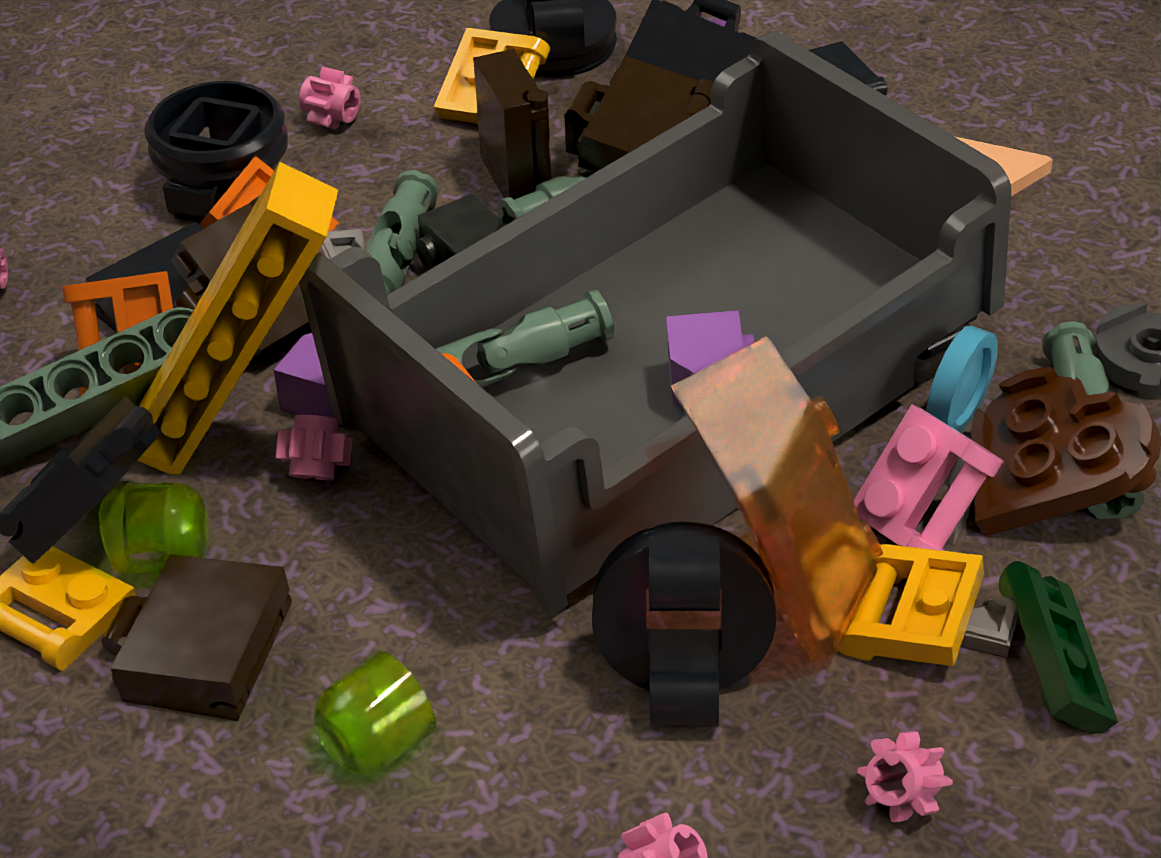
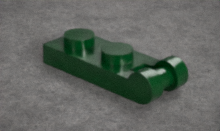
M1014 561L1008 564L1000 576L999 591L1002 596L1014 601L1026 635L1024 645L1028 654L1034 660L1043 688L1041 698L1046 709L1059 722L1071 724L1091 734L1105 732L1118 723L1071 587L1052 576L1042 578L1037 569L1021 561Z

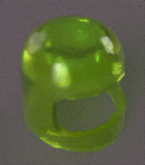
M119 481L101 501L99 512L100 534L108 559L117 574H160L170 554L203 558L210 537V519L205 501L192 487L172 482L132 484L130 481ZM124 506H125V512H126V525H127V544H126V551H125V548H124V537H123V512H124ZM166 551L161 558L149 560L134 559L128 555Z
M384 651L373 652L361 664L333 682L323 691L313 711L315 731L324 749L338 765L356 774L368 775L379 772L429 737L437 729L436 716L422 687L397 658Z

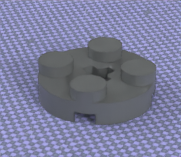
M1129 304L1115 308L1105 314L1098 324L1093 355L1101 361L1109 380L1123 388L1130 389L1139 398L1158 399L1161 397V350H1154L1161 349V314L1146 312L1147 304Z

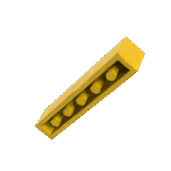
M279 162L139 404L140 407L147 409L151 413L153 423L162 432L137 461L168 474H181L325 241L338 189Z

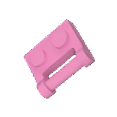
M911 404L848 508V511L899 546L945 551L943 549L944 545L987 475L994 477L1004 461L930 413ZM960 457L965 461L963 467L922 534L915 530L916 526Z

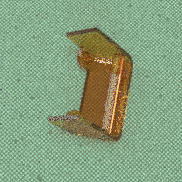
M766 336L677 382L671 387L730 486L749 531L739 538L749 544L760 556L769 577L771 576L775 604L809 662L814 666L837 654L849 626L854 620L878 573L874 559L883 555V551L868 523L865 520L861 522L831 440V437L840 433L833 413L821 396L812 401L810 400L772 342Z

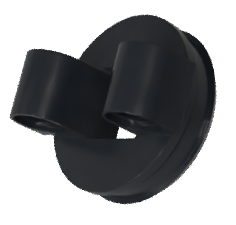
M501 0L493 8L489 18L490 31L534 36L548 43L550 46L549 55L545 64L538 66L535 76L558 77L587 71L602 63L613 52L617 43L615 32L617 23L616 11L608 0Z
M213 81L183 88L163 99L155 107L146 121L144 133L148 142L150 162L154 169L167 179L162 188L166 207L171 215L203 221L255 156L270 168L280 161L288 146V134L284 124V110L277 99L265 90L251 84L236 81ZM205 127L209 128L210 138L199 136Z
M687 521L669 522L648 527L621 542L605 559L596 577L592 607V627L596 643L602 655L614 670L633 684L650 691V727H719V690L735 684L755 669L766 655L772 643L776 627L774 588L769 571L763 560L749 544L722 528L705 523ZM649 588V611H720V628L648 629L646 589Z

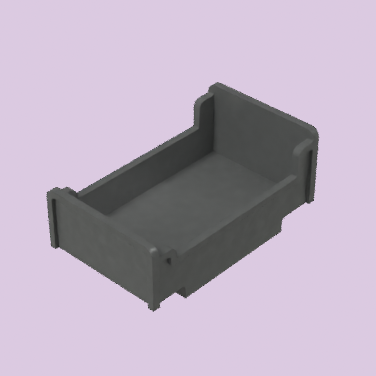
M769 31L752 41L749 55L746 58L723 70L717 76L711 88V104L388 295L386 294L379 262L359 247L349 248L331 259L317 252L299 281L333 417L340 420L339 424L342 427H346L351 423L356 425L530 584L536 591L538 607L549 617H552L568 606L566 595L597 575L608 555L625 539L643 529L663 523L687 521L709 525L715 524L914 386V363L923 351L983 311L991 316L1004 307L1011 183L1005 170L992 158L782 34ZM593 289L598 290L606 301L614 323V337L604 342L596 338L569 349V354L566 357L545 365L515 364L512 368L516 367L517 370L512 375L484 388H481L435 349L488 329H502L503 332L499 334H503L506 329L515 324L522 316L547 306L556 310L583 300L584 294ZM739 310L742 335L753 334L756 370L747 371V376L694 411L689 412L674 403L672 398L666 316ZM583 319L578 322L572 323L568 326V328L570 329L572 327L583 324L585 320ZM478 342L471 344L462 355V365L474 380L491 376L477 360Z

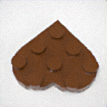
M1043 367L1025 370L1004 380L998 385L1002 394L989 404L985 412L978 408L974 413L971 440L1004 461L994 477L987 475L974 497L975 522L984 535L996 534L1102 504L1128 492H1141L1149 488L1156 479L1157 473L1154 465L1160 454L1161 435L1147 407L1143 403L1138 405L1133 402L1121 401L1115 392L1089 395L1079 378L1076 377L1074 380L1071 377L1058 376L1054 368Z

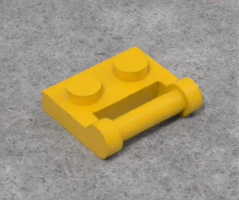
M466 28L434 105L439 118L478 124L473 57L514 49L534 79L538 66L544 65L549 55L550 46L548 43L534 36Z
M889 544L876 546L872 550L867 562L866 570L869 578L852 621L844 624L837 639L836 646L838 651L842 655L870 661L874 656L954 667L984 577L983 555ZM903 578H906L907 582L891 625L880 623L894 583L897 584Z
M52 546L34 564L22 556L0 575V631L41 653V658L45 663L64 671L107 630L122 600L129 596H136L135 588ZM16 600L68 628L61 627L53 630L8 605Z

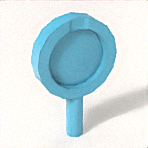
M965 326L955 336L946 350L929 392L926 412L961 434L974 418L976 410L980 409L994 373L998 355V340L994 333L975 326Z

